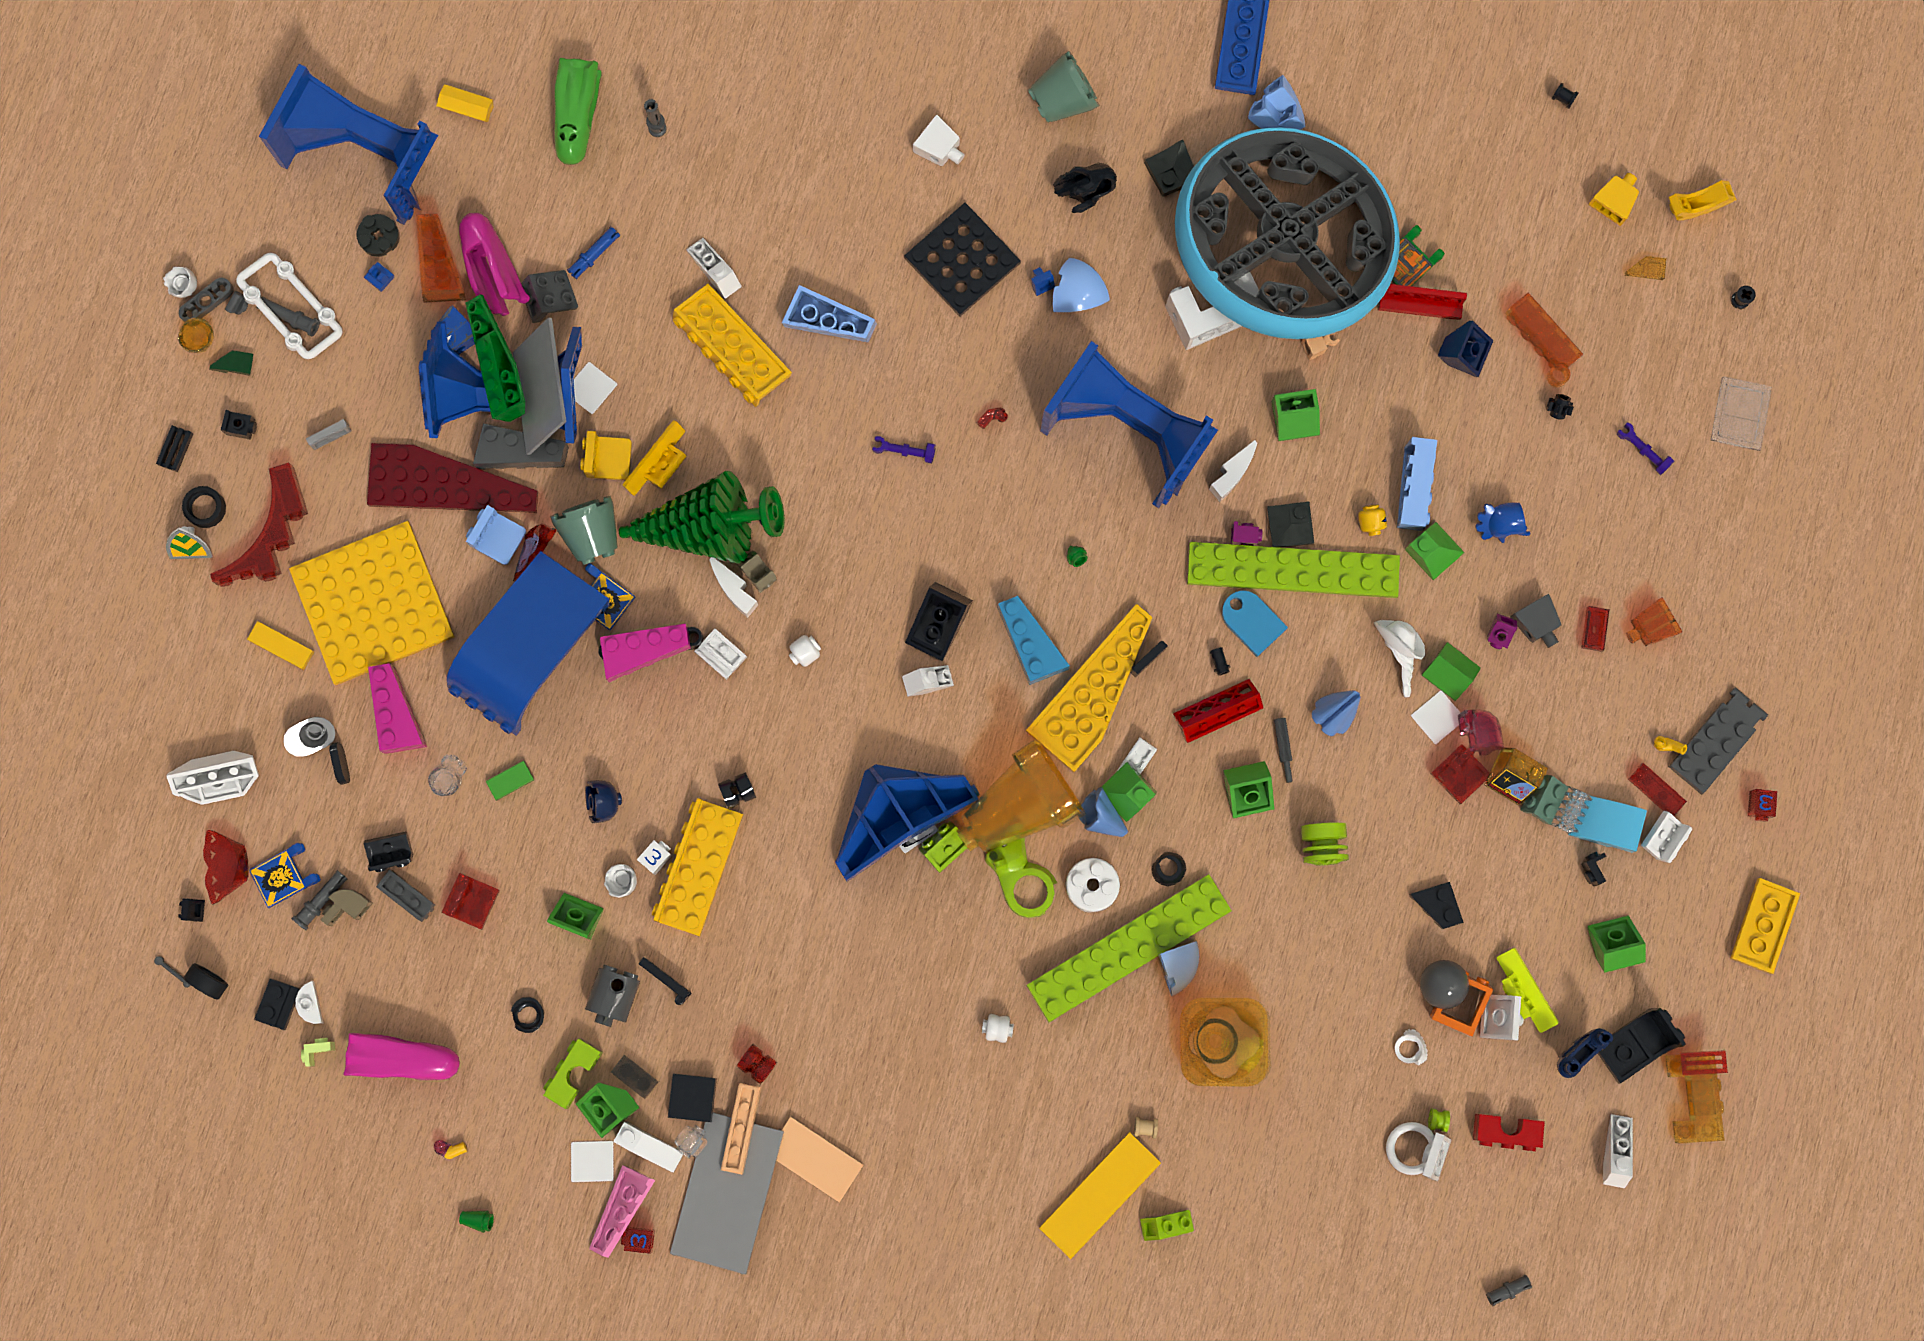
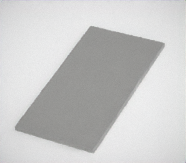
M713 1112L712 1122H705L670 1254L735 1271L740 1274H747L784 1131L754 1124L743 1175L722 1171L721 1166L732 1118Z

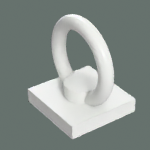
M1407 1122L1397 1126L1390 1133L1386 1142V1154L1391 1165L1399 1172L1407 1175L1423 1173L1422 1175L1429 1179L1438 1181L1451 1139L1439 1133L1434 1135L1423 1124ZM1416 1131L1427 1139L1429 1144H1427L1424 1150L1422 1164L1408 1166L1397 1158L1395 1143L1397 1138L1404 1132Z

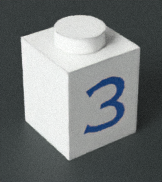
M653 840L637 860L656 875L672 857L669 853L671 848L662 841L657 843Z

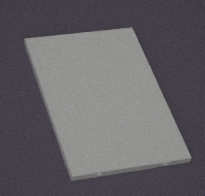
M547 318L513 352V358L517 365L525 398V414L521 418L527 455H531L566 423L552 318Z

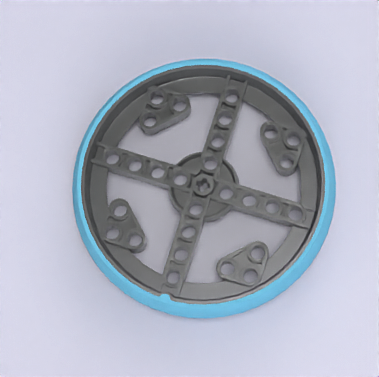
M1262 128L1235 135L1221 142L1206 153L1193 167L1182 186L1176 206L1175 236L1183 266L1195 287L1215 309L1227 318L1245 328L1264 335L1285 339H1310L1341 331L1362 319L1378 304L1389 288L1396 271L1400 247L1399 226L1395 210L1385 188L1369 167L1352 152L1330 139L1308 131L1291 128ZM1272 159L1267 168V173L1271 178L1301 185L1310 184L1318 170H1321L1335 179L1339 185L1305 207L1290 202L1280 203L1248 164L1255 161ZM1225 179L1259 221L1257 239L1218 264L1209 244H1218L1226 231L1229 199L1223 193H1214L1213 195L1212 193L1217 185ZM1356 202L1363 214L1364 220L1356 221L1348 234L1346 266L1353 272L1361 270L1363 272L1357 282L1351 286L1316 244L1319 232L1318 226ZM1270 258L1285 263L1295 262L1328 302L1317 306L1304 307L1309 298L1306 289L1273 281L1265 282L1256 297H1254L1234 282Z

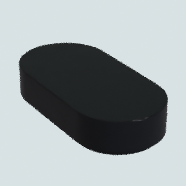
M340 742L330 745L329 751L335 778L340 785L350 782V773L344 748Z

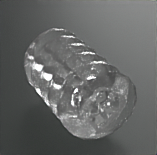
M1568 786L1573 792H1565V796L1569 800L1561 801L1565 808H1558L1562 816L1556 815L1554 818L1559 823H1552L1551 826L1571 834V832H1579L1574 826L1575 824L1582 825L1578 817L1586 816L1581 809H1589V806L1584 802L1592 801L1593 799L1587 793Z

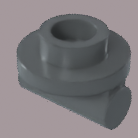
M235 291L225 310L237 315L245 312L248 303L245 301L244 295Z

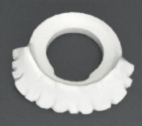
M1406 1030L1403 1033L1404 1035L1395 1044V1053L1405 1063L1420 1065V1063L1422 1064L1427 1060L1428 1056L1425 1041L1416 1030ZM1403 1041L1417 1042L1419 1051L1415 1056L1405 1058L1400 1054L1399 1046Z

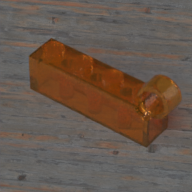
M1528 292L1514 303L1505 314L1508 321L1513 326L1516 325L1521 331L1522 337L1532 343L1536 353L1548 361L1550 367L1547 373L1548 383L1553 387H1562L1570 379L1569 367L1577 362L1583 353ZM1553 371H1561L1564 375V380L1557 381L1553 377Z

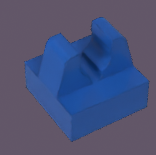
M378 262L364 276L365 280L380 292L395 277Z
M1041 267L1033 270L1035 276L1031 278L1036 296L1055 287L1054 277L1050 270L1043 272Z

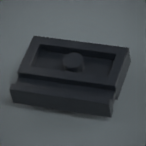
M269 979L254 1020L286 1030L296 1005V997L300 988Z

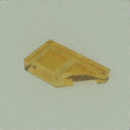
M1645 256L1625 272V276L1664 280L1667 258Z

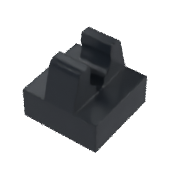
M182 899L179 903L182 909L181 914H178V918L183 921L203 922L205 900Z

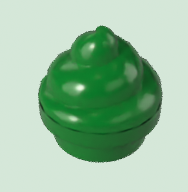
M1069 546L1067 552L1068 563L1074 567L1082 566L1088 559L1086 550L1083 547Z

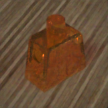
M1661 597L1631 620L1634 629L1626 632V636L1632 644L1641 639L1645 646H1649L1673 638L1682 633V630L1663 597Z

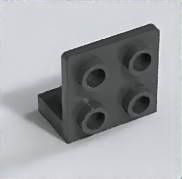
M565 270L529 274L521 283L523 289L530 297L526 306L532 323L541 322L548 313L576 310L578 308Z

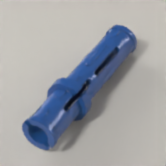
M610 226L585 253L579 255L580 258L567 271L572 273L571 276L575 279H578L588 267L594 265L593 262L620 237V234L618 232L615 233L616 230Z

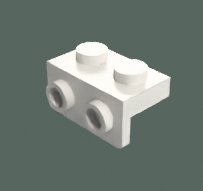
M1663 811L1641 846L1657 860L1671 863L1683 843L1688 839L1692 827L1682 824L1670 812Z

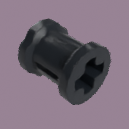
M1560 83L1551 99L1559 100L1569 109L1579 92H1572L1565 88L1563 83Z
M1750 286L1740 287L1732 295L1731 304L1733 307L1745 309L1756 297L1754 289Z

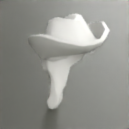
M1376 621L1374 625L1383 637L1385 645L1392 650L1396 660L1402 665V692L1404 697H1410V682L1414 669V658L1422 659L1425 656V645L1413 626L1406 622Z

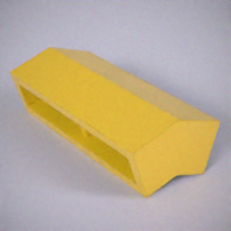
M445 84L439 94L436 105L437 107L485 122L489 121L490 114L494 108L493 99Z

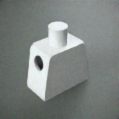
M938 115L933 118L913 144V152L939 166H943L948 159L958 165L965 155L957 149L960 144L959 136Z

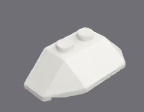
M230 751L190 760L169 772L166 776L173 795L181 796L203 805L244 796L259 776L253 755Z

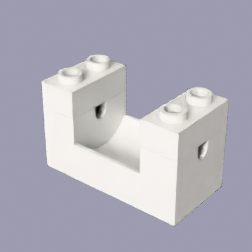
M1248 272L1234 282L1254 297L1259 292L1251 272ZM1182 286L1177 287L1169 294L1165 307L1186 350L1241 327V325L1227 318L1214 307L1201 312L1189 286L1182 288Z

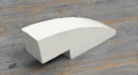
M1255 440L1222 465L1220 471L1223 473V476L1211 484L1209 488L1219 502L1234 489L1246 472L1257 446Z
M711 557L709 560L722 590L733 605L748 618L758 606V603L743 591L747 586L746 582L718 560Z

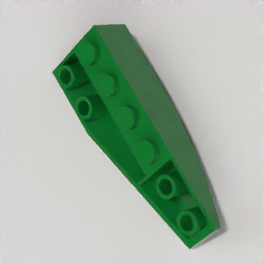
M480 294L465 304L492 419L511 422L525 414V398L516 362L484 296Z

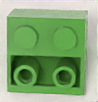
M1316 389L1274 395L1271 403L1278 442L1320 435V409Z

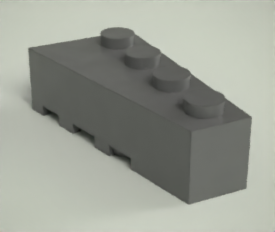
M483 424L473 464L480 470L485 468H560L565 466L569 446L566 441L548 438L531 455H527L523 432Z

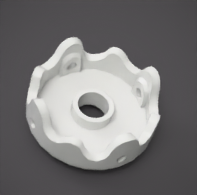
M1087 858L1079 861L1071 868L1065 882L1069 900L1084 912L1105 910L1116 900L1120 888L1116 870L1107 861L1098 858ZM1089 879H1096L1098 881L1099 888L1096 891H1091L1087 888V881Z

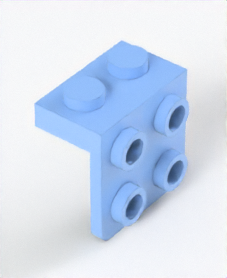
M487 505L485 509H481L476 525L467 532L466 542L477 551L503 565H507L526 535V529L498 514L494 508Z

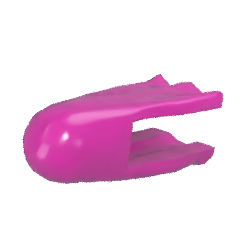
M480 213L465 215L459 225V235L470 285L476 296L480 294L484 296L492 314L508 315L509 311L504 299H515L519 303L525 304L530 300V297L523 289L517 272L489 219Z
M349 1033L343 1075L445 1080L458 1072L460 1061L456 1052L444 1046L426 1042H411L384 1035Z

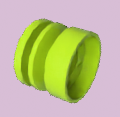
M1317 823L1301 826L1302 841L1312 842V846L1303 848L1302 851L1313 854V856L1303 857V863L1325 866L1349 860V854H1339L1338 852L1348 849V846L1338 844V840L1347 838L1346 823Z

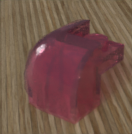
M1481 709L1464 710L1458 715L1460 736H1468L1470 752L1479 751V756L1489 755L1495 750L1504 749L1501 725L1498 718L1490 711Z

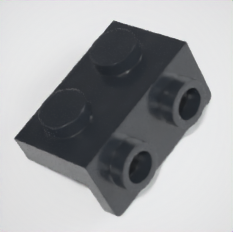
M407 831L364 840L363 844L369 862V871L382 872L392 866L404 867L412 861L413 852Z

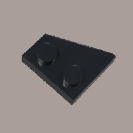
M1450 882L1409 894L1410 898L1415 900L1441 929L1464 923Z

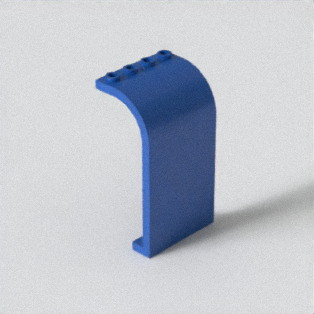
M540 551L459 650L447 674L448 691L457 698L460 696L466 700L465 703L473 710L477 708L483 712L482 715L487 720L500 724V728L508 734L513 733L517 736L521 731L523 714L536 692L598 615L608 609L610 599Z

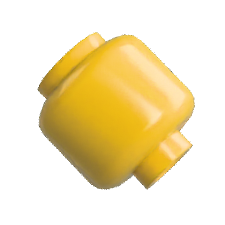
M1379 504L1362 507L1363 510L1358 513L1361 531L1368 532L1369 536L1380 535L1381 530L1387 527L1385 510L1380 508Z

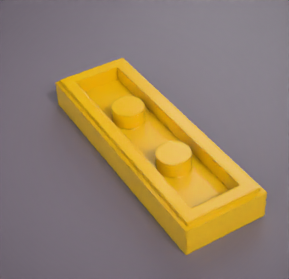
M258 621L247 638L248 641L302 670L305 669L314 654V651Z

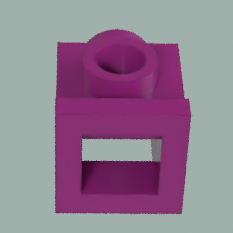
M1234 521L1231 526V544L1257 546L1258 542L1262 541L1263 531L1259 527H1254L1252 523H1242L1241 526H1238V521Z
M1497 613L1487 635V641L1490 642V645L1496 649H1502V647L1508 649L1513 635L1518 628L1517 620ZM1500 633H1503V634H1505L1506 636L1503 637V636H1500L1499 634H1500Z

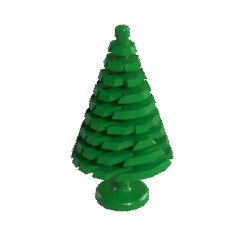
M724 471L714 479L707 480L705 484L702 483L684 493V495L675 497V500H669L662 507H657L652 512L645 513L641 519L636 518L632 520L631 526H621L619 528V536L623 539L632 537L636 542L644 541L650 545L667 546L670 549H680L686 553L700 556L705 555L723 561L727 559L732 563H741L740 561L746 560L748 555L745 551H749L751 545L748 539H751L752 530L747 523L761 520L765 532L770 537H779L782 535L785 525L784 507L778 490L774 486L765 487L761 491L759 507L748 509L744 502L748 501L739 479L731 471Z

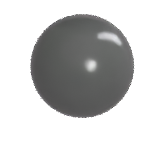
M1439 960L1431 963L1424 969L1420 978V990L1424 999L1432 1006L1440 1009H1450L1461 1004L1466 998L1469 991V979L1465 970L1457 963L1449 960Z

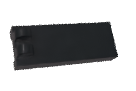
M643 957L639 962L641 967L678 994L675 998L677 1005H683L692 994L647 958Z

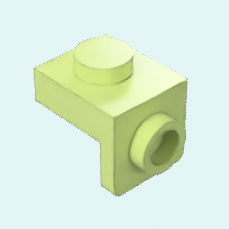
M328 1038L314 1039L315 1043L304 1044V1049L301 1050L302 1062L305 1063L306 1067L315 1066L314 1053L336 1051L335 1042H328Z

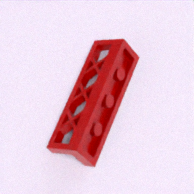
M1390 284L1385 295L1379 301L1378 310L1461 320L1463 303L1467 299V293Z
M1247 679L1177 711L1173 715L1181 727L1185 741L1189 743L1255 713L1264 707L1260 693L1251 680ZM1248 687L1251 690L1250 692H1247L1245 694L1240 693L1241 690H1244ZM1224 698H1231L1226 703L1220 702ZM1204 707H1212L1208 711H1201ZM1187 715L1192 716L1191 719H1188L1184 722L1181 719L1182 717H1185Z

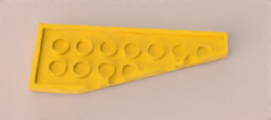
M1138 604L1130 610L1026 729L1029 735L1072 772H1075L1102 741L1153 618Z

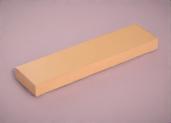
M739 1083L721 1166L722 1171L741 1175L744 1173L762 1087Z

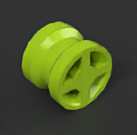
M1431 1108L1428 1128L1430 1130L1440 1129L1442 1132H1448L1450 1111L1444 1110L1439 1112L1437 1109Z

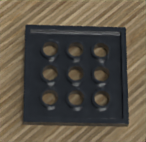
M963 203L904 255V259L959 317L1021 264V260L966 203ZM961 227H966L970 232L966 236H961L958 230ZM946 240H950L954 243V247L952 249H945L943 243ZM974 242H981L984 247L982 250L976 251L972 248V244ZM930 254H937L939 260L931 263L927 257ZM960 255H965L968 257V262L960 264L956 259ZM993 256L998 262L991 266L986 263V259ZM949 268L953 271V275L946 278L941 274L942 270ZM973 270H980L982 277L974 279L971 276V272ZM964 283L967 286V290L965 292H958L955 289L956 285Z

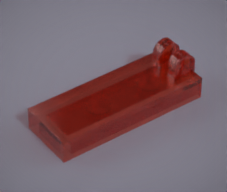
M1641 763L1637 770L1628 778L1634 786L1661 810L1670 812L1673 816L1687 802L1644 763Z

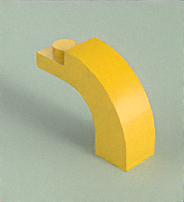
M1721 180L1691 194L1675 193L1669 196V207L1676 220L1681 221L1710 213L1737 199L1730 182Z

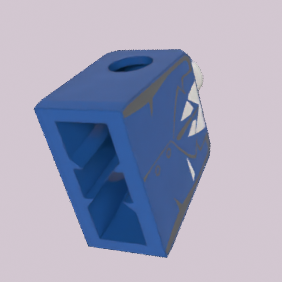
M453 305L450 306L439 322H446L448 345L459 355L475 345L470 323Z

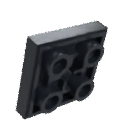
M673 1074L668 1118L712 1122L717 1078Z

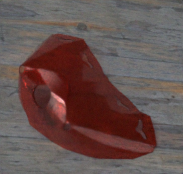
M541 523L527 532L524 536L525 542L517 563L514 582L540 551H544L548 542L556 533L555 528Z
M207 830L203 849L204 861L208 866L205 876V887L213 905L220 902L248 880L249 865L245 845L216 831ZM212 835L216 839L213 843H211ZM210 851L216 853L213 859H211L212 854L210 853ZM212 876H214L215 879H217V881H216L213 885H212V882H213ZM214 892L220 894L217 899Z

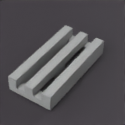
M343 419L306 438V440L316 450L352 430Z

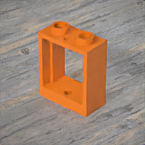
M1465 971L1468 976L1469 985L1484 991L1470 1023L1442 1012V1009L1433 1007L1430 1017L1432 1020L1473 1037L1493 988L1489 985L1488 980L1478 976L1477 979L1469 977V972Z

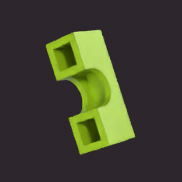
M579 1038L577 1041L573 1040L567 1049V1052H569L565 1060H560L555 1068L557 1074L553 1079L549 1078L543 1088L545 1090L543 1096L564 1109H569L580 1091L570 1082L569 1076L571 1071L578 1066L592 1071L603 1053Z

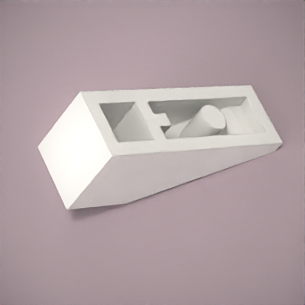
M629 1122L623 1123L613 1141L673 1173L684 1154L682 1151Z

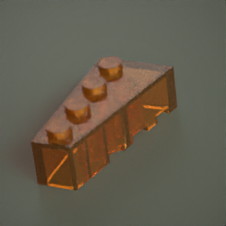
M438 214L416 215L423 302L465 301V293Z

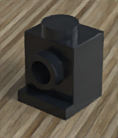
M225 410L221 431L228 436L251 440L252 434L256 432L257 423L251 415ZM238 421H242V424L237 427Z

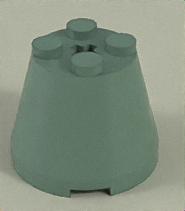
M1070 51L1063 54L1028 89L1032 99L1036 100L1037 104L1040 105L1037 107L1038 111L1048 123L1085 113L1100 106L1095 100L1097 97L1089 81L1076 64L1077 61Z
M611 496L603 497V502L595 499L563 511L562 516H559L558 513L550 516L553 526L576 560L581 561L583 565L595 561V557L602 555L603 558L614 555L615 549L618 548L614 504Z

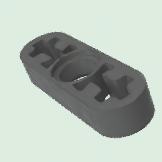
M225 278L216 279L180 307L179 317L186 324L192 325L197 323L232 295V284ZM220 285L225 286V292H222L220 290ZM214 291L218 298H215L211 292ZM205 296L211 297V303L208 306L201 305V299ZM195 304L201 309L200 312L194 306ZM188 310L192 312L193 316L191 318L186 314Z

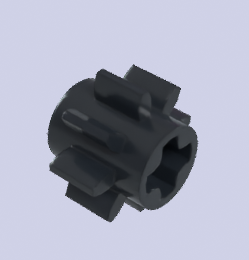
M1556 394L1555 399L1549 398L1547 411H1550L1551 417L1563 420L1566 415H1572L1574 409L1573 402H1570L1571 398L1567 395Z

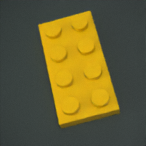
M1757 878L1730 959L1763 972L1774 974L1801 893L1762 878Z

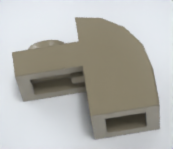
M752 550L747 554L746 560L740 561L741 563H737V565L761 593L777 580V577L765 565L759 555Z
M342 889L336 891L328 897L334 904L326 907L322 913L324 916L321 921L328 926H333L344 912L354 919L360 920L373 903L364 895L354 890Z

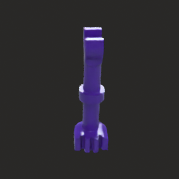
M1627 422L1624 426L1628 433H1623L1621 430L1617 432V436L1620 439L1630 441L1640 450L1639 453L1642 456L1645 455L1657 466L1656 472L1659 475H1662L1674 463L1670 456L1662 460L1651 449L1652 447L1649 444L1646 445L1636 436L1632 424Z
M880 436L875 437L876 442L882 443L881 447H873L872 449L877 454L891 451L901 453L902 456L906 457L908 455L922 457L926 463H933L936 450L935 444L927 443L926 449L910 447L909 444L898 445L889 443Z

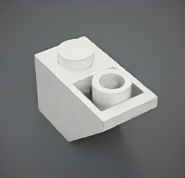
M948 665L920 668L902 676L907 696L923 695L954 686Z

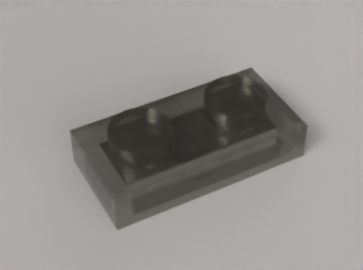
M623 1055L611 1071L613 1075L644 1099L648 1097L659 1082L626 1055Z

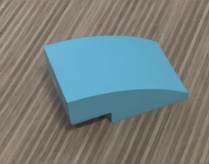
M1579 794L1568 835L1633 853L1638 848L1647 810Z

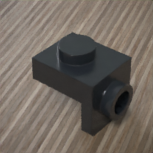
M1597 851L1586 856L1587 861L1581 864L1585 870V879L1593 887L1606 882L1596 862L1607 856L1605 853L1598 855Z

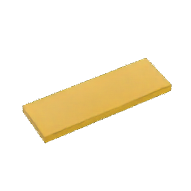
M1129 1132L1047 1218L1039 1229L1072 1259L1153 1173L1161 1162Z

